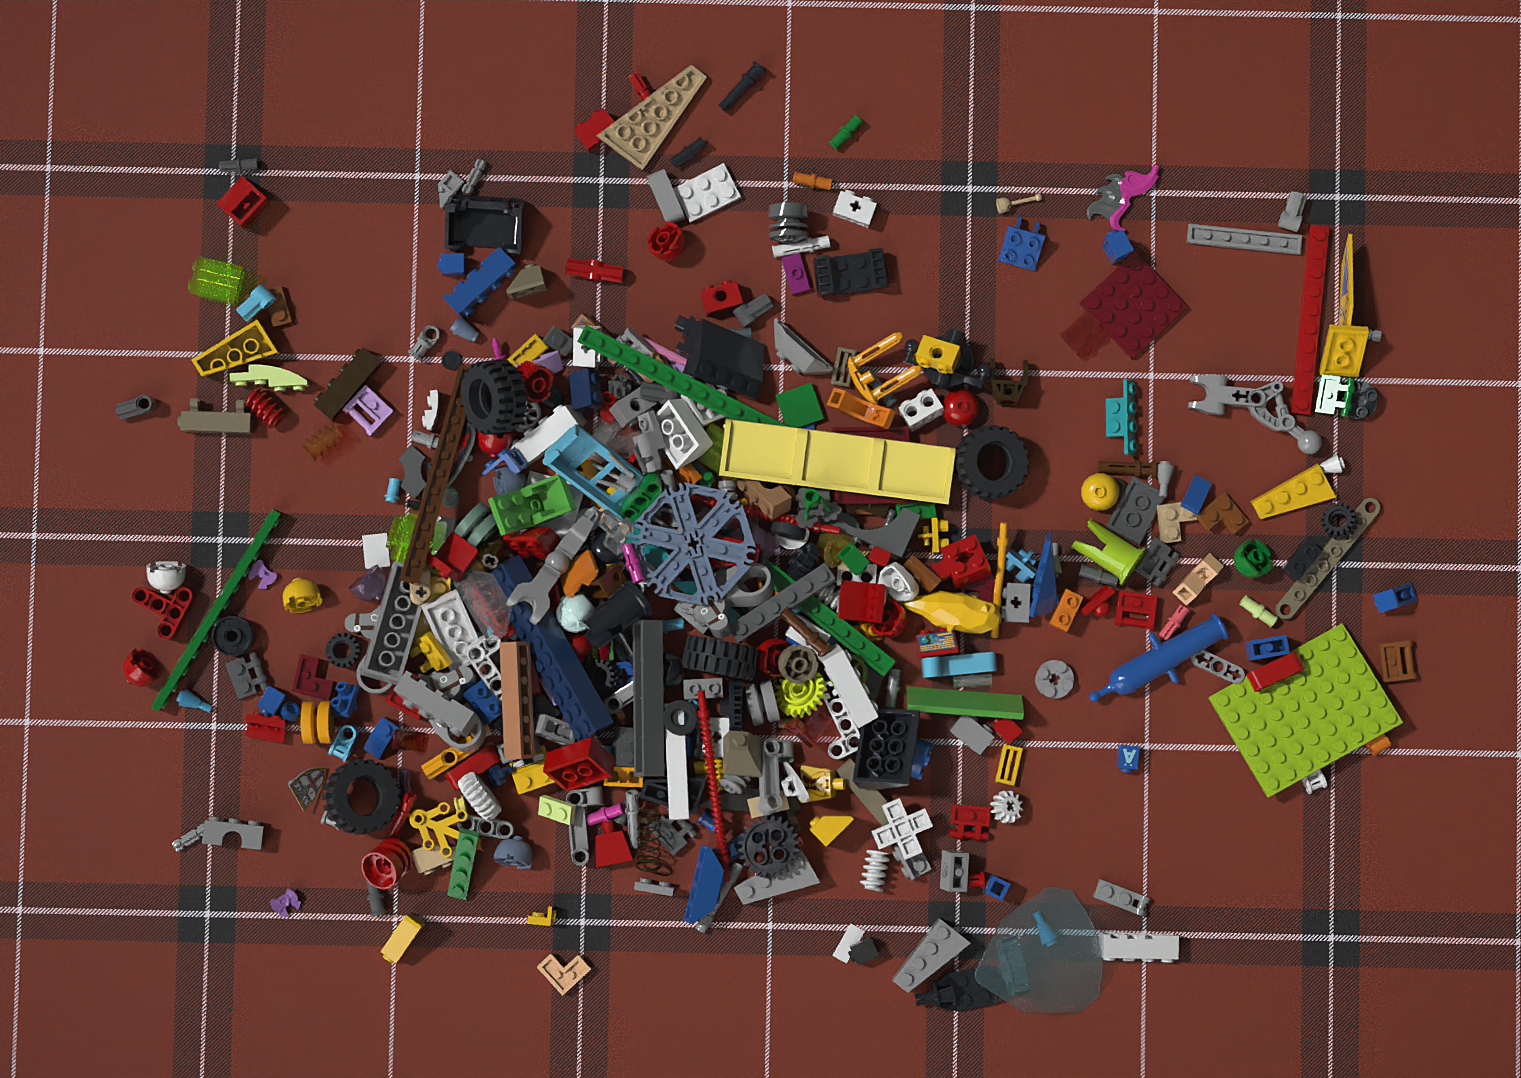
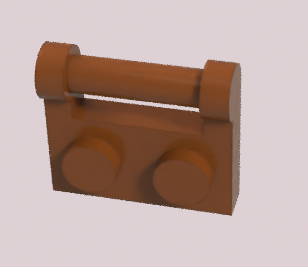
M1413 640L1378 644L1383 682L1417 678V673L1414 671L1411 647L1413 646ZM1399 647H1404L1407 674L1402 672Z

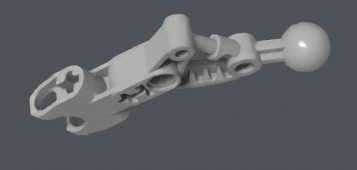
M1210 374L1190 377V383L1203 386L1206 390V398L1204 401L1189 402L1188 409L1205 414L1224 415L1225 405L1245 407L1249 409L1251 416L1265 427L1277 432L1290 433L1298 440L1297 444L1302 452L1314 454L1321 448L1322 440L1320 435L1313 430L1304 431L1295 424V419L1289 414L1287 404H1284L1281 394L1283 389L1282 382L1274 381L1257 389L1227 386L1228 376ZM1235 393H1238L1239 397H1244L1247 393L1246 398H1240L1237 401L1232 397ZM1252 394H1257L1260 397L1259 403L1252 402ZM1274 396L1277 403L1275 408L1278 418L1272 416L1265 408L1267 401Z

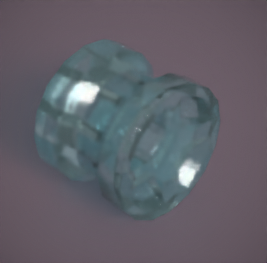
M446 487L442 504L447 507H454L459 502V493L454 488Z

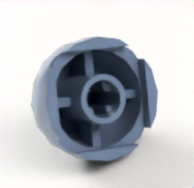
M507 465L496 467L492 471V473L496 472V476L493 477V483L497 495L520 490L527 484L524 474L519 472L515 475Z
M512 836V839H504L497 845L493 859L504 866L510 867V865L518 866L517 869H530L533 858L532 848L523 841L524 838Z

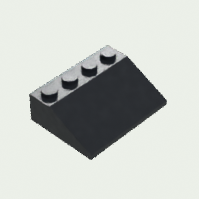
M701 318L683 373L740 397L757 400L763 380L765 344Z
M878 708L879 710L876 711L878 718L861 727L852 781L859 789L878 790L909 786L920 710Z

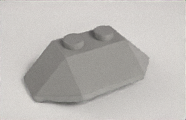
M777 317L775 318V350L777 351L776 355L781 360L789 361L792 364L790 366L791 369L797 374L800 372L803 375L829 374L833 371L834 368Z

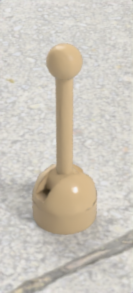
M1036 194L1034 197L1016 201L998 198L996 199L997 210L999 214L1005 213L1010 210L1011 205L1033 200L1041 201L1042 195Z

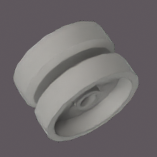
M771 680L761 681L760 688L762 694H758L754 683L744 686L747 696L745 698L747 709L752 717L754 726L764 723L762 712L765 711L770 722L780 720Z

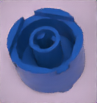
M916 738L911 777L921 780L924 773L922 768L927 766L934 744Z

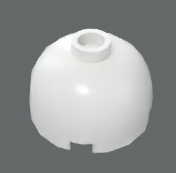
M157 561L156 566H151V563L146 566L147 579L151 586L159 589L161 593H171L173 589H177L183 584L186 576V565L182 563V566H178L176 561Z

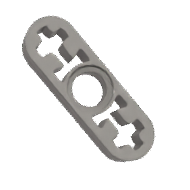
M1205 650L1191 657L1193 665L1230 683H1240L1245 677L1244 670L1241 667ZM1202 653L1204 654L1203 658L1206 660H1210V657L1213 658L1209 662L1208 668L1205 667L1208 664L1206 662L1197 663L1196 655H1201ZM1215 661H1220L1223 664L1222 671L1215 672L1213 670V663ZM1227 665L1230 666L1228 670L1232 672L1238 670V675H1240V677L1235 678L1233 680V675L1229 673H1226V676H1223V674L1227 670Z

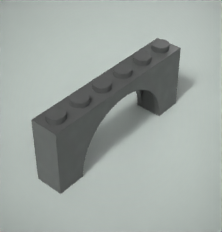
M807 486L808 489H815L819 496H823L826 502L831 503V489ZM819 503L815 508L809 509L823 524L840 527V536L844 537L847 534L852 537V541L862 545L863 542L869 544L870 549L876 546L891 552L890 558L897 560L898 557L903 559L921 519V515L902 508L899 515L886 526L874 530H861L847 525L839 517L837 520L825 522L820 514V511L823 509L822 503ZM798 506L796 511L799 513V511L805 510V508L802 509Z

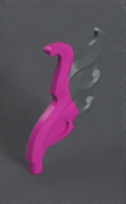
M1153 165L1148 175L1134 171H1126L1124 173L1125 178L1119 174L1108 175L1105 180L1111 179L1112 183L1097 189L1095 193H1102V198L1089 205L1087 208L1088 219L1091 220L1093 214H1100L1110 221L1112 229H1117L1118 232L1124 230L1125 232V229L1119 226L1118 221L1129 207L1130 198L1151 189L1159 177L1160 166Z

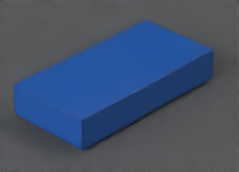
M1194 475L1180 506L1197 515L1212 483Z

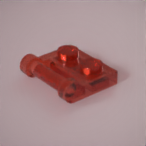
M817 705V711L810 710L812 715L802 728L797 725L802 719L799 714L784 726L788 732L797 736L809 748L815 745L833 720Z

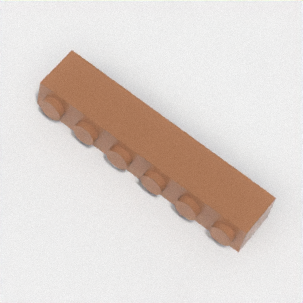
M530 641L499 642L504 759L535 758Z

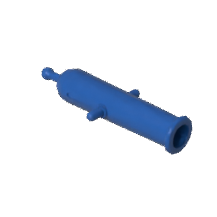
M1213 613L1210 619L1164 643L1159 642L1155 633H1149L1148 637L1153 645L1152 649L1115 668L1109 676L1110 682L1104 688L1092 691L1089 699L1092 702H1097L1102 696L1115 691L1120 695L1130 694L1164 673H1168L1173 683H1178L1179 678L1175 672V666L1222 638L1225 640L1229 638L1223 622L1217 614Z

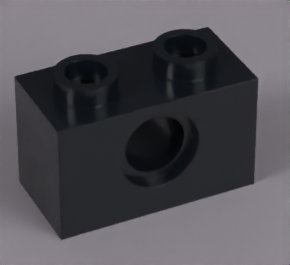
M1309 539L1303 540L1279 570L1292 581H1299L1322 553V550Z

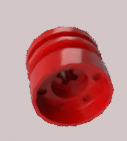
M388 838L364 856L361 862V869L364 877L371 885L380 889H388L411 870L413 856L405 843L399 839Z

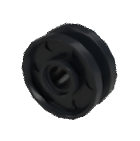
M224 617L216 623L212 630L213 645L220 653L226 656L243 655L254 644V628L248 620L242 617ZM232 631H235L238 635L235 641H231L229 637Z

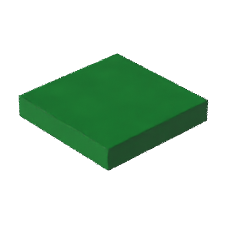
M812 383L775 395L784 423L788 427L800 428L824 419Z

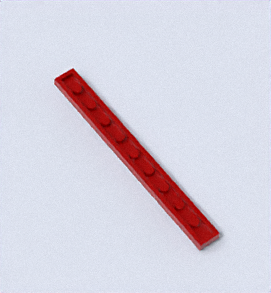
M1309 226L1290 414L1309 416L1311 412L1329 227Z

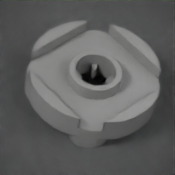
M1047 661L1036 672L1035 685L1038 691L1046 697L1053 699L1061 698L1068 694L1073 687V672L1062 661ZM1052 674H1056L1055 676H1059L1057 685H1053V682L1052 684L1049 682V679L1052 678Z

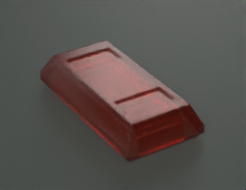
M395 729L392 748L423 752L426 733Z

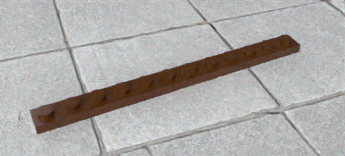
M461 364L457 372L399 578L401 581L418 585L420 582L466 417L463 411L464 406L461 403L462 394L460 392L462 379L465 377L464 374L469 367Z

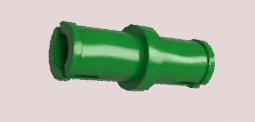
M854 114L844 127L841 126L839 128L840 131L828 143L835 150H838L847 139L852 138V134L863 124L862 120Z

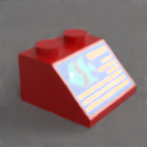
M937 628L938 632L930 633V629L918 631L919 635L914 636L917 657L924 658L957 653L958 646L954 631L947 632L946 628Z

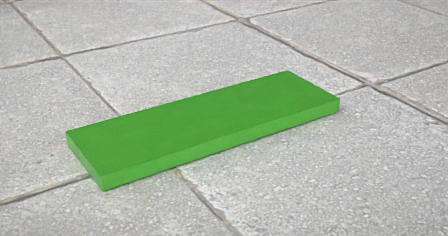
M907 686L906 690L907 710L1020 720L1024 716L1022 695Z

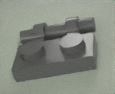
M1154 538L1133 570L1149 581L1155 576L1156 578L1152 584L1159 587L1167 579L1166 575L1170 569L1174 568L1177 564L1176 560L1179 555L1173 551L1169 557L1168 554L1172 549L1159 539ZM1165 562L1164 566H1163L1162 569L1159 571L1158 569L1160 568V566L1162 565V563Z
M256 652L249 654L251 659L249 663L246 662L245 657L225 663L239 700L258 693L255 685L260 684L262 690H266L269 686L267 674L264 675L261 666V658H258ZM254 668L257 675L256 679H252L249 669Z
M661 814L659 819L661 827L658 829L661 832V837L658 840L674 855L687 843L683 836L687 833L693 838L697 832L692 828L694 826L690 822L676 820L683 828L678 832L671 825L674 820L666 819ZM652 822L649 827L658 828L659 822ZM658 831L652 832L657 838L659 837Z

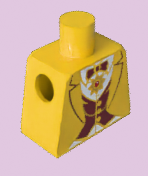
M810 765L801 766V782L809 795V801L807 802L836 797V790H845L846 780L845 778H836L835 770Z

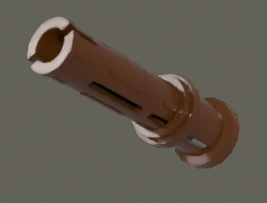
M1136 460L1134 463L1098 461V473L1134 474L1136 477L1151 475L1153 478L1156 477V460L1152 462Z
M788 606L780 613L779 616L805 639V644L807 646L810 645L819 657L829 650L831 643H827L821 638L818 631H813Z

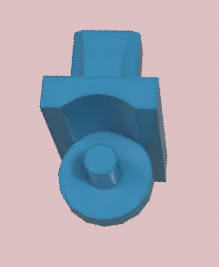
M1011 548L1006 555L1005 569L1011 571L1015 565L1019 567L1021 571L1016 577L1022 583L1026 582L1030 577L1033 578L1037 573V569L1032 566L1036 562L1031 557L1034 551L1030 550L1026 553L1021 549L1018 554Z

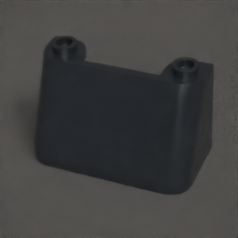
M450 195L445 204L444 249H449L451 252H459L465 246L503 248L507 255L516 256L521 254L525 200L505 197Z

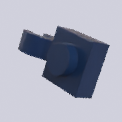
M496 765L484 773L492 789L507 782L505 776L512 773L513 770L510 765L500 769L499 765Z

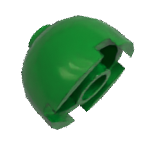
M1248 539L1237 547L1233 556L1237 570L1248 578L1263 576L1271 570L1273 562H1270L1269 556H1271L1270 551L1266 545L1257 539L1255 541Z

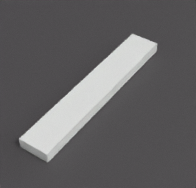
M677 711L674 714L673 721L675 724H685L684 711ZM665 727L669 820L689 819L686 736L672 734Z

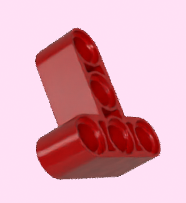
M137 587L132 592V599L135 603L162 616L157 627V634L163 639H173L176 637L196 598L195 592L186 587L179 588L172 600L143 587ZM141 591L146 593L144 601H140L138 598ZM184 591H187L190 597L184 602L181 599V595ZM161 599L163 607L157 610L155 603ZM176 608L181 612L177 619L172 616V612ZM167 625L172 629L171 634L168 636L163 632L164 627Z

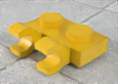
M431 631L419 636L415 640L416 644L409 651L411 658L421 652L427 657L424 664L419 666L422 673L427 672L432 667L439 671L448 667L453 662Z

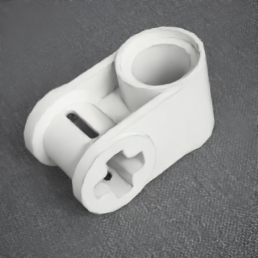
M1321 770L1302 779L1308 794H1311L1312 791L1318 788L1327 787V782Z

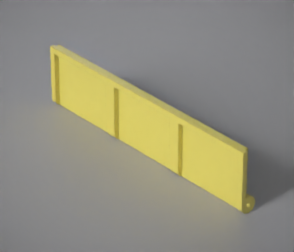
M726 419L723 425L724 439L719 475L949 504L954 459L956 457L955 448Z

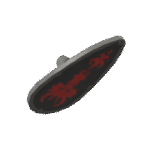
M464 422L446 487L455 480L465 462H471L473 459L470 452L474 445L476 431L469 422Z

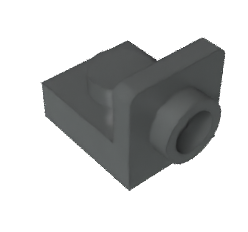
M554 325L542 340L563 356L570 354L573 350V338H570Z

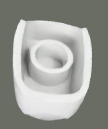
M893 562L881 570L880 578L883 584L886 585L889 594L896 601H910L918 595L919 586L901 564Z

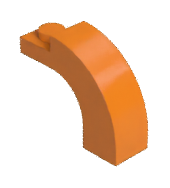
M833 388L826 404L834 410L860 422L889 429L896 413L892 409L869 403L845 390Z

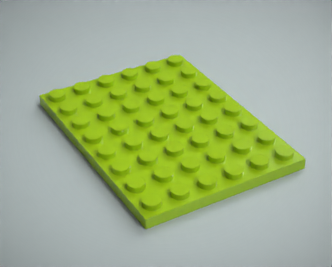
M1343 623L1290 652L1297 651L1305 667V670L1258 692H1254L1246 676L1240 683H1233L1208 698L1267 798L1403 723Z

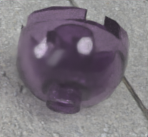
M376 564L366 570V574L361 578L359 576L350 585L349 590L357 599L362 601L375 599L378 601L383 597L384 589L387 585V577L382 568Z

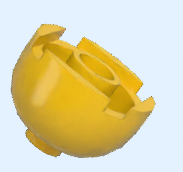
M1095 473L1084 481L1081 487V496L1089 508L1096 511H1105L1116 504L1119 498V486L1112 476L1105 473Z
M296 578L283 591L284 608L286 611L290 609V613L308 612L312 610L310 606L316 604L318 607L322 603L318 586L310 580Z

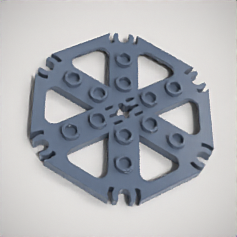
M679 483L680 490L678 492H674L672 486H670L669 491L671 495L669 496L667 489H665L635 521L643 524L642 526L639 524L634 525V528L640 529L639 535L632 534L634 539H639L640 541H631L634 544L637 558L641 560L640 566L645 577L644 583L652 578L647 583V586L650 587L652 584H657L658 586L654 593L658 594L663 589L662 593L658 596L703 606L701 598H703L704 603L709 605L707 600L709 596H713L715 601L718 602L716 594L719 593L722 600L750 570L752 566H747L744 563L753 564L754 561L747 559V555L749 553L755 554L756 551L751 548L748 549V547L756 548L743 505L736 510L740 506V501L738 500L735 504H730V499L733 497L732 494H729L724 499L726 494L729 493L728 491L685 483L686 490H684V486ZM700 494L714 497L717 500V504L698 524L691 504V496ZM669 503L672 506L679 530L652 525L650 522L651 517L663 504ZM731 518H737L740 521L744 534V541L740 544L714 538ZM691 534L695 541H699V544L696 545L697 554L692 547L688 546L691 543ZM653 545L674 550L655 571H651L648 568L644 555L645 546ZM709 558L735 563L738 570L725 585L720 586L715 581ZM689 564L697 586V592L694 595L675 592L671 589V583Z

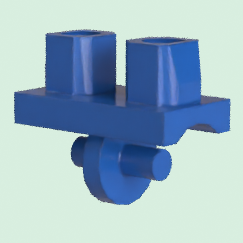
M337 683L336 690L338 695L330 703V706L333 708L331 715L334 718L338 716L350 717L351 712L357 711L358 704L355 700L360 688L357 684Z

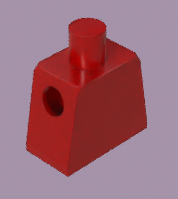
M613 820L602 822L604 834L596 835V867L632 861L633 856L624 831H615Z

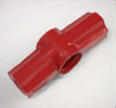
M567 258L565 274L583 277L585 280L593 282L608 281L622 284L624 267L604 264V262L597 260L585 261Z

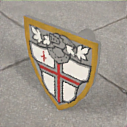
M310 768L288 782V786L303 812L313 804L321 792L327 768Z

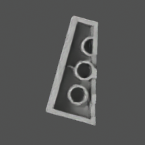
M405 671L394 688V691L404 701L402 704L411 710L415 707L423 717L428 719L430 716L435 719L433 722L443 728L446 725L454 735L459 737L461 734L467 738L479 717L453 699L450 701L449 697L439 690L434 692V689L421 679L418 682L410 672Z
M803 851L795 853L799 860L793 859L792 862L795 867L789 865V872L782 870V876L775 873V878L773 879L768 874L766 879L763 878L762 872L759 877L754 874L735 885L734 889L743 905L820 883Z
M938 918L891 979L908 993L971 943Z

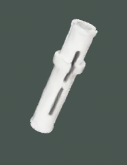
M828 235L813 239L808 237L807 240L772 246L773 255L776 258L806 251L811 253L817 249L830 248Z

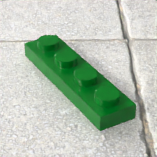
M460 829L447 896L466 900L479 832Z

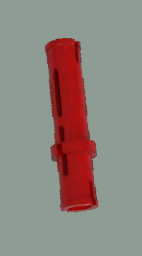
M407 791L401 805L397 807L398 813L385 839H398L407 817L412 813V806L417 799L416 794L411 797L412 792Z

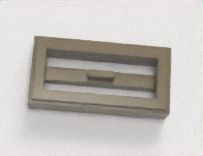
M838 347L831 385L850 388L852 378L850 371L847 383H844L843 379L848 354L851 353L852 357H855L857 350ZM841 352H845L840 379L835 381Z

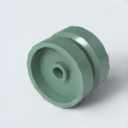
M480 502L459 523L454 533L463 539L469 536L467 542L478 549L494 534L498 526L493 514L487 517L490 508L483 502Z

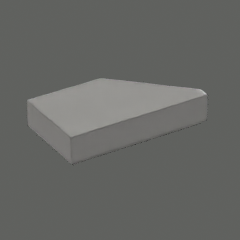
M451 170L438 184L441 209L445 208L448 197L456 195L465 184V181Z

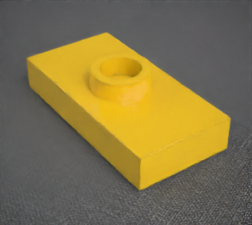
M534 334L507 360L513 366L524 361L537 360L549 348Z

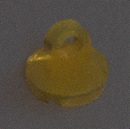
M824 532L819 536L816 546L820 548L818 550L820 551L819 555L825 560L826 564L830 568H835L841 565V561L836 555L849 542L854 546L855 543L846 533L841 532L837 535Z

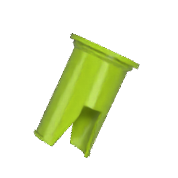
M1090 518L1087 526L1106 544L1105 548L1101 551L1094 546L1076 540L1071 548L1119 577V584L1123 585L1143 556L1146 548H1135Z

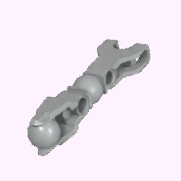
M597 507L584 508L578 512L576 516L577 522L569 529L554 552H551L546 557L545 564L536 577L529 583L518 584L505 604L513 608L520 601L530 603L533 613L529 621L534 625L538 624L550 607L548 592L560 575L568 570L570 561L585 542L590 531L598 528L600 515Z

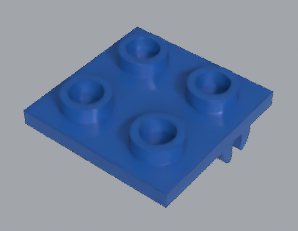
M1018 216L1015 227L1008 225L998 261L1035 271L1045 235L1038 233L1040 226L1038 221H1036L1033 232L1019 229L1022 217Z

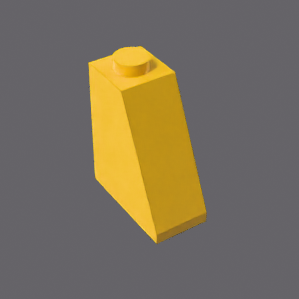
M411 912L405 915L381 950L384 954L383 958L390 963H393V961L395 963L399 962L426 923Z

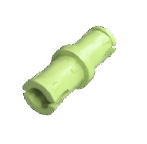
M1247 595L1239 603L1240 606L1252 613L1254 618H1259L1269 627H1272L1278 618L1267 611L1264 605H1259Z

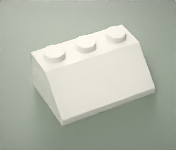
M684 399L668 400L655 414L666 446L662 449L676 469H680L699 458L713 445V442Z

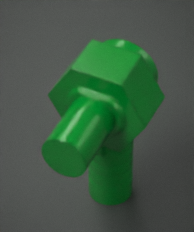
M697 471L702 476L698 481L699 485L710 488L715 481L712 473Z

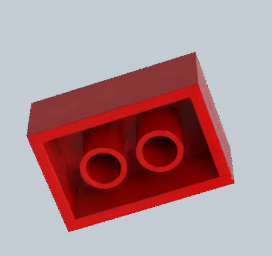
M593 737L547 752L543 772L562 789L569 792L612 777L615 757Z

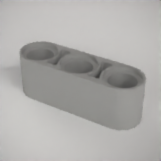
M662 169L646 176L665 222L677 223L684 220V213L665 170Z
M468 815V819L472 822V827L467 830L479 832L481 836L507 839L514 834L515 827L509 821L491 819L487 821L491 824V830L484 832L481 825L486 820L479 816ZM461 821L458 822V828H459V830H460L461 828H462V829H465V828L462 826V822H461ZM503 824L510 827L508 835H503L500 831Z

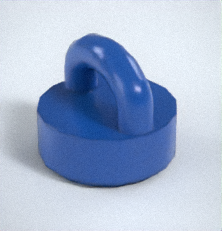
M288 701L282 705L280 714L285 720L294 722L300 715V708L296 703Z

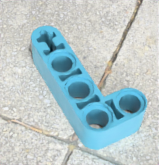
M995 652L921 659L923 678L997 671Z

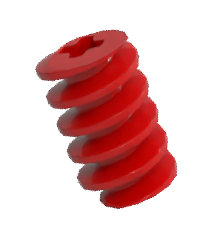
M259 386L247 397L245 406L248 408L252 407L251 411L253 413L257 412L256 416L258 418L263 417L262 422L264 424L268 423L267 427L272 429L283 421L287 413L281 414L283 411L282 407L276 410L278 403L275 402L271 405L272 397L265 399L267 392L260 394L261 387Z

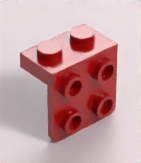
M452 532L435 555L427 553L425 564L433 570L437 567L440 570L438 574L446 580L450 577L458 582L478 556L479 550Z

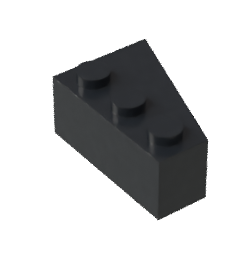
M664 774V776H646L639 798L669 807L667 774ZM687 774L689 814H696L707 774Z

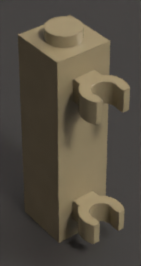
M190 398V411H181V416H178V427L183 432L253 434L254 415L245 413L246 401L236 400V413L200 412V400L198 398Z

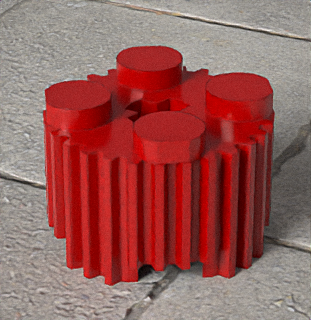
M524 361L521 365H518V373L522 375L523 384L526 386L525 394L527 395V401L539 403V401L544 402V400H547V397H550L551 385H553L551 382L555 378L552 376L551 370L532 361Z

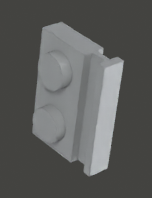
M640 878V881L636 880L634 890L673 896L674 887L671 886L670 882L659 881V884L651 883L652 879Z

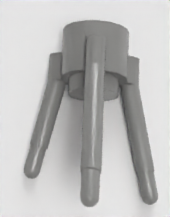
M607 453L612 461L626 474L621 473L618 476L611 471L608 473L609 476L617 479L616 483L619 485L598 479L597 482L619 489L622 492H625V490L630 492L637 480L633 477L634 473L629 471L611 453ZM596 463L592 464L599 470H602L604 468Z

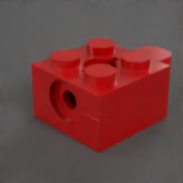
M976 534L940 548L942 561L929 566V569L941 581L951 578L956 590L992 576L990 565Z

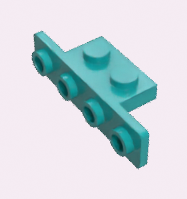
M1126 378L1123 379V398L1106 399V437H1124V454L1135 456V451L1137 450V442L1135 440V432L1137 431V423L1135 421V413L1137 411L1135 403L1136 384L1134 380Z

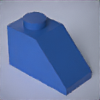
M1412 582L1373 594L1374 603L1379 613L1417 601Z
M382 717L370 734L363 749L380 760L401 727L388 718Z

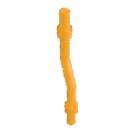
M1000 522V535L997 537L999 550L993 605L999 613L1005 571L1006 547L1009 543L1007 522ZM999 626L991 630L992 638H998Z

